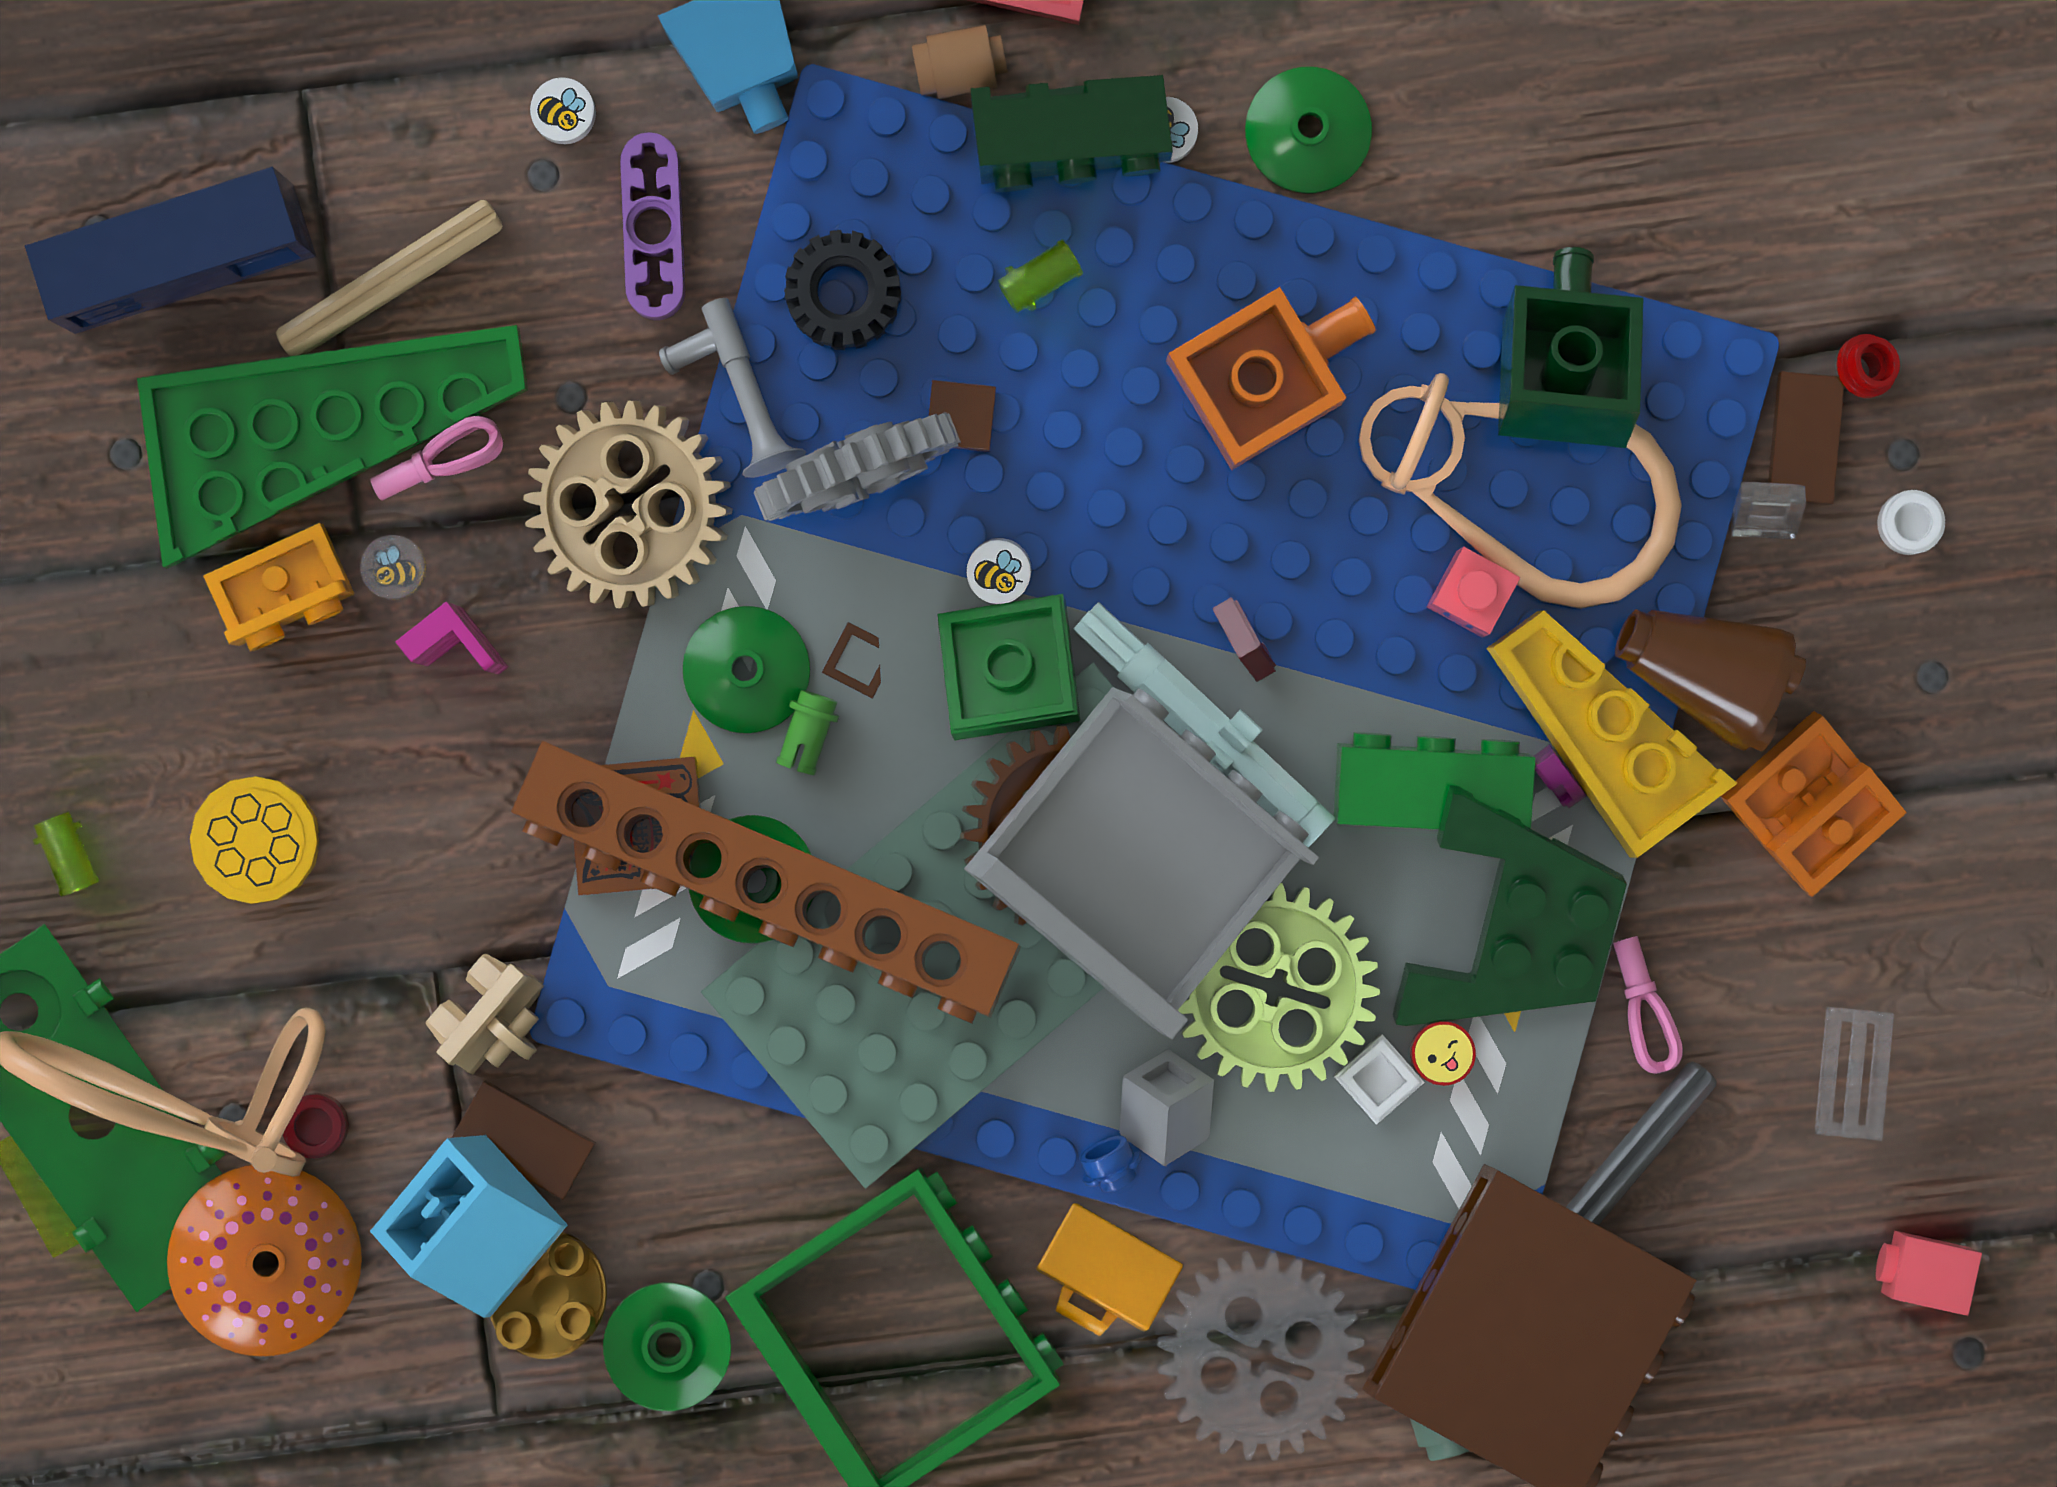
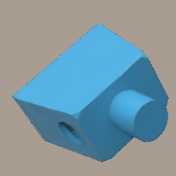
M693 0L658 15L667 37L716 112L724 111L741 103L754 134L771 130L789 119L776 88L797 79L798 73L780 0Z

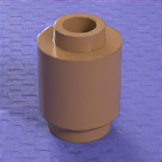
M986 25L926 36V43L912 45L921 96L937 93L938 99L971 93L970 88H998L995 75L1008 73L1001 35L988 37Z

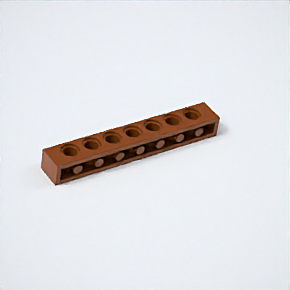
M541 741L511 810L513 814L527 820L522 830L526 834L557 847L562 835L585 845L581 857L617 872L621 860L645 871L640 880L641 883L676 897L680 886L704 895L699 906L700 908L732 922H735L739 911L763 921L758 931L759 933L791 947L795 946L799 936L821 945L822 948L818 955L819 959L852 973L858 962L882 971L877 982L878 984L910 998L914 997L917 987L941 997L937 1009L973 1024L977 1012L989 1018L992 1017L1021 949L1020 944L544 741ZM586 793L598 794L603 803L601 818L592 826L578 827L571 815L575 800ZM645 818L657 819L662 827L661 842L650 852H636L630 842V833L633 826ZM703 843L716 844L722 854L720 868L710 877H695L689 868L691 852ZM763 868L776 870L781 878V890L778 896L768 903L754 902L748 893V881L752 874ZM819 894H833L839 899L841 904V914L838 921L825 929L812 927L806 914L809 902ZM888 918L894 920L899 925L901 931V939L898 946L887 954L871 952L865 938L868 927L878 919ZM938 944L953 945L958 949L961 957V964L957 973L945 980H937L930 977L925 968V957L928 951Z

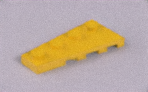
M1544 610L1535 612L1486 648L1630 858L1641 856L1738 784L1722 769L1715 768L1696 751L1697 747L1680 731L1673 730L1648 708L1650 705L1632 688H1626L1605 669L1604 663Z

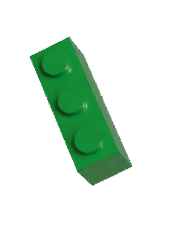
M1354 732L1353 744L1338 743L1333 815L1335 817L1334 821L1337 824L1439 829L1449 787L1452 785L1472 793L1476 800L1497 811L1501 809L1520 819L1523 825L1531 829L1535 757L1529 753H1519V741L1481 739V751L1455 749L1456 738L1417 736V747L1391 746L1392 735Z

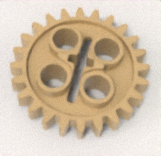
M627 401L622 418L614 402L601 403L600 422L589 410L577 412L580 431H576L569 425H558L556 431L563 445L561 447L550 444L541 445L539 450L550 464L548 468H530L528 471L531 477L543 483L541 492H531L524 495L525 501L539 505L541 511L540 515L534 516L525 522L526 527L544 528L546 534L533 547L534 551L544 552L553 550L557 556L547 570L550 575L558 574L568 569L572 571L567 585V590L570 592L579 591L587 583H591L590 602L592 603L603 602L610 590H612L616 608L628 607L633 591H635L637 600L642 607L654 605L655 587L667 599L679 596L675 578L678 577L689 585L697 584L700 579L692 564L695 561L705 565L715 564L717 559L706 547L708 541H724L728 537L725 532L713 525L715 517L732 514V508L716 503L715 499L716 494L731 487L730 482L723 480L712 481L710 472L722 463L721 456L702 458L699 452L708 440L707 435L698 434L689 439L684 438L689 419L686 417H677L668 426H665L666 407L661 405H654L645 419L643 418V409L640 401ZM629 441L636 444L643 455L642 468L633 477L626 475L621 470L618 461L621 448ZM663 465L669 466L670 474L661 483L651 487L633 502L632 508L637 514L636 516L629 515L615 518L601 532L594 543L590 544L587 542L586 535L588 532L622 508L624 501L619 495L620 493H636L641 491L654 478ZM581 484L589 486L596 496L595 510L586 519L579 516L572 505L573 493ZM669 490L677 492L683 499L685 506L682 519L675 525L667 523L661 516L659 509L662 496ZM622 532L631 535L637 543V557L629 567L620 564L613 553L614 541Z

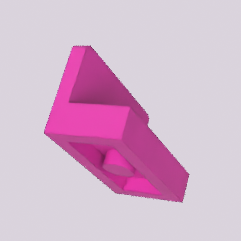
M447 601L395 641L412 663L430 666L461 641L484 671L499 675L509 667L462 607Z

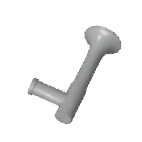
M719 298L708 302L702 307V311L709 328L671 347L661 348L659 350L660 360L666 371L673 375L678 373L681 368L717 351L723 367L728 372L752 441V459L750 465L743 470L742 475L754 478L780 471L786 468V465L805 456L806 451L787 445L777 433L749 362L750 355L729 299Z

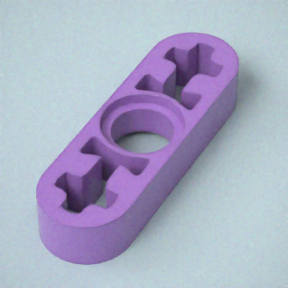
M648 132L636 135L630 139L621 154L625 286L628 301L638 314L650 320H664L678 312L685 299L680 159L674 146L667 138L657 133ZM655 147L660 158L668 159L667 167L657 169L656 185L659 192L671 189V199L669 200L657 196H646L633 201L634 190L647 193L646 177L642 169L633 168L634 160L644 158L645 148ZM649 209L661 210L671 220L670 234L663 242L658 244H646L639 240L635 233L637 218L641 213ZM673 252V263L660 261L661 279L664 284L673 285V293L662 296L661 306L651 307L647 296L638 295L639 286H646L650 282V266L647 261L636 265L635 255L639 253L648 257H660Z

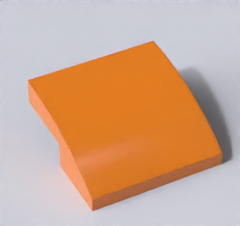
M1815 711L1808 715L1735 781L1738 784L1720 796L1778 864L1811 897L1817 894L1907 813L1874 771L1859 761L1828 721Z

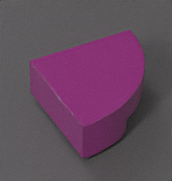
M1550 744L1534 755L1535 771L1546 786L1553 791L1563 807L1567 806L1570 809L1587 796Z

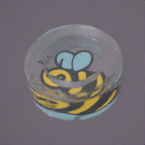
M388 535L374 540L366 548L361 558L360 571L365 585L374 594L386 599L400 600L413 595L419 590L426 577L427 564L422 550L414 542L401 536Z

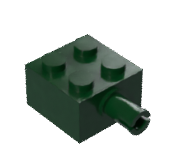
M1566 247L1554 253L1553 289L1514 286L1502 328L1498 436L1620 448L1627 447L1640 414L1643 298L1591 293L1594 255L1585 248Z

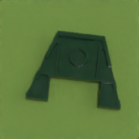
M1450 785L1437 835L1439 847L1500 858L1471 972L1464 973L1405 963L1393 1011L1395 1024L1411 1026L1595 1002L1627 886L1623 875L1555 838L1551 840L1521 823L1520 819L1501 809L1497 811L1476 800L1472 793L1463 788Z

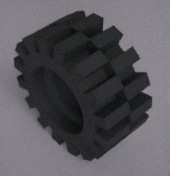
M841 230L830 231V235L821 238L817 235L811 238L809 245L804 249L800 247L793 256L794 261L791 267L788 266L785 275V300L797 327L803 334L808 335L813 342L821 346H831L834 350L845 351V348L848 347L859 349L867 346L866 343L874 338L878 340L885 334V329L890 323L893 324L897 316L898 305L901 303L900 279L890 254L888 255L882 245L873 239L871 241L865 238L863 233L852 231V234L842 233ZM838 266H848L858 270L868 283V295L865 303L860 309L847 315H838L828 311L821 304L818 297V286L821 278L826 272Z

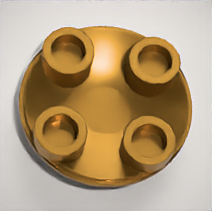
M562 1232L490 1317L499 1342L508 1349L537 1359L559 1358L574 1352L584 1345L598 1328L606 1306L607 1284L600 1261L584 1242Z

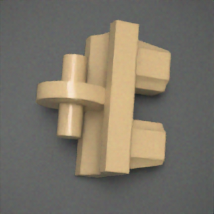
M483 954L468 971L466 981L483 995L477 1004L467 1013L459 1004L447 1000L440 1004L426 1021V1025L441 1044L436 1053L452 1066L456 1064L472 1075L486 1059L498 1068L512 1051L526 1060H529L537 1051L536 1047L525 1035L539 1020L529 1008L540 996L541 989L544 987L540 980L527 971L511 963L508 966L488 954Z

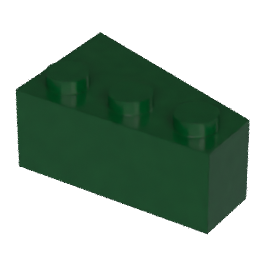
M1163 75L1086 80L1083 82L1084 85L1057 89H1049L1048 83L1028 84L1025 93L992 97L990 87L970 88L981 184L994 183L996 192H1012L1032 188V178L1058 175L1059 184H1077L1096 180V170L1121 167L1123 176H1142L1161 171L1160 162L1171 161L1173 153Z

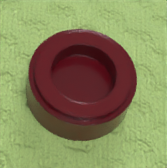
M320 1093L303 1096L283 1133L284 1140L291 1150L305 1158L325 1157L335 1152L344 1143L349 1129L347 1113L343 1106L331 1096Z

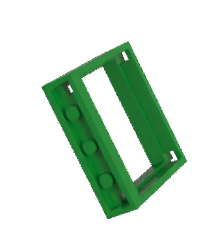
M921 1167L781 1258L725 1297L848 1487H908L1060 1386L1061 1379L1055 1370L1064 1365L1056 1349L1043 1332L1033 1338L1020 1318L1021 1315L1029 1311L1023 1299L1008 1278L1000 1284L996 1282L984 1264L993 1258V1255L983 1238L973 1225L964 1231L961 1229L949 1211L950 1208L958 1204L952 1191L938 1172L927 1177ZM915 1195L1032 1375L880 1476L762 1295L889 1210Z

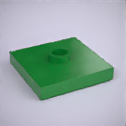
M1063 594L937 614L950 730L955 741L1081 721L1067 605Z

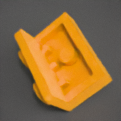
M321 523L203 575L226 625L227 630L224 631V635L228 643L235 646H241L246 643L250 652L264 648L284 638L285 633L282 627L305 617L308 625H312L335 616L344 610L340 600L355 594L324 524Z

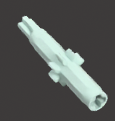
M1100 602L1088 611L1073 628L1075 633L1119 673L1117 677L1134 693L1138 689L1143 690L1169 712L1164 721L1180 736L1185 730H1188L1205 742L1216 753L1210 763L1227 777L1234 770L1251 782L1263 794L1256 802L1272 817L1278 811H1281L1305 829L1309 835L1303 844L1308 848L1335 820V817L1253 741L1263 729L1240 709L1230 720L1149 643L1146 645L1142 643Z

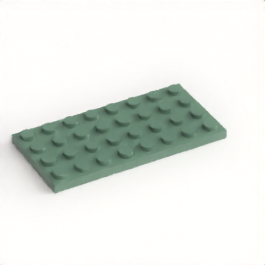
M1094 662L1075 677L1081 721L1009 732L846 869L1020 944L1021 949L991 1018L977 1012L973 1024L937 1009L941 997L917 987L914 997L910 998L878 984L877 982L882 971L861 962L857 963L852 973L818 958L822 946L800 936L794 947L777 940L758 943L701 991L703 996L865 1189L1105 988L1026 922L1021 926L1014 923L1015 912L1011 908L1006 907L998 911L992 907L996 896L988 889L978 890L975 886L978 881L964 870L967 866L964 860L971 854L979 851L978 842L960 838L961 832L978 827V819L963 812L962 808L965 805L982 804L984 797L971 786L973 780L992 783L995 779V776L986 764L989 758H994L1008 765L1011 759L1007 752L1006 744L1010 741H1015L1026 752L1030 751V732L1034 730H1040L1049 745L1053 744L1057 726H1067L1071 738L1109 690L1114 687ZM822 893L815 896L807 912V919L811 926L825 929L834 925L841 914L839 899L830 893ZM882 918L874 921L868 927L865 938L870 951L875 954H887L898 946L901 939V931L897 922L892 919ZM945 943L932 947L925 957L927 973L930 977L937 980L951 978L957 973L961 964L958 949L953 945Z

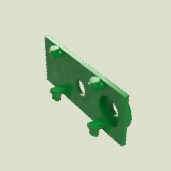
M45 924L0 954V1008L2 1003L14 994L28 995L38 1006V1017L30 1028L23 1031H15L4 1025L0 1018V1032H22L72 1047L106 1061L163 1090L104 1008V1005L115 999L101 978L88 985ZM0 1065V1122L77 1228L71 1233L86 1253L90 1250L95 1253L134 1310L138 1312L171 1288L168 1277L167 1255L175 1222L189 1199L207 1182L222 1174L215 1162L226 1154L223 1150L133 1129L118 1123L115 1124L108 1135L99 1139H86L79 1136L72 1129L69 1122V1111L72 1105L31 1086ZM96 1086V1087H98V1088H100V1089H103V1090H105V1091H108V1092H110V1093H113V1094H116V1095H118V1096H121V1097H124V1098H127V1099L136 1101V1100H134V1099L128 1098V1097H126V1096H123V1095H120V1094H118V1093L112 1092V1091H110V1090L104 1089V1088H102V1087ZM144 1104V1105H146V1106H149V1107H151V1108H154V1109H156V1110H159V1111H161V1112H164V1113H166V1114H169V1115H171V1116H174V1117H176V1118H179V1119H181V1120H184L182 1117H179V1116H177V1115L171 1114V1113L166 1112V1111H163V1110H161V1109L152 1107V1106H150V1105Z

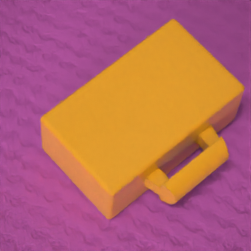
M1073 1203L1038 1263L1036 1270L1063 1285L1055 1311L1092 1333L1101 1336L1117 1317L1143 1332L1149 1330L1181 1272L1183 1264L1081 1205ZM1073 1292L1105 1309L1106 1313L1100 1321L1069 1303L1068 1301Z

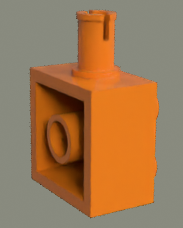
M1278 287L1168 353L1166 362L1231 470L1341 406L1345 401L1346 396L1328 368L1329 362L1327 359L1351 346L1366 335L1376 332L1372 319L1356 296L1350 299V302L1307 326L1305 322L1300 321L1282 289Z

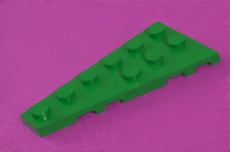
M517 325L137 378L162 566L169 569L437 436L445 429L465 418L478 416L528 391L520 328Z

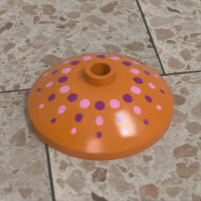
M252 1165L241 1166L218 1175L207 1182L189 1199L173 1227L167 1255L168 1277L171 1290L179 1309L188 1322L212 1343L232 1352L249 1356H276L290 1353L310 1345L326 1334L348 1309L358 1286L362 1263L361 1244L356 1224L344 1202L327 1184L303 1170L299 1176L292 1177L274 1171L259 1172ZM262 1251H270L278 1258L276 1270L268 1275L259 1274L253 1268L255 1256Z

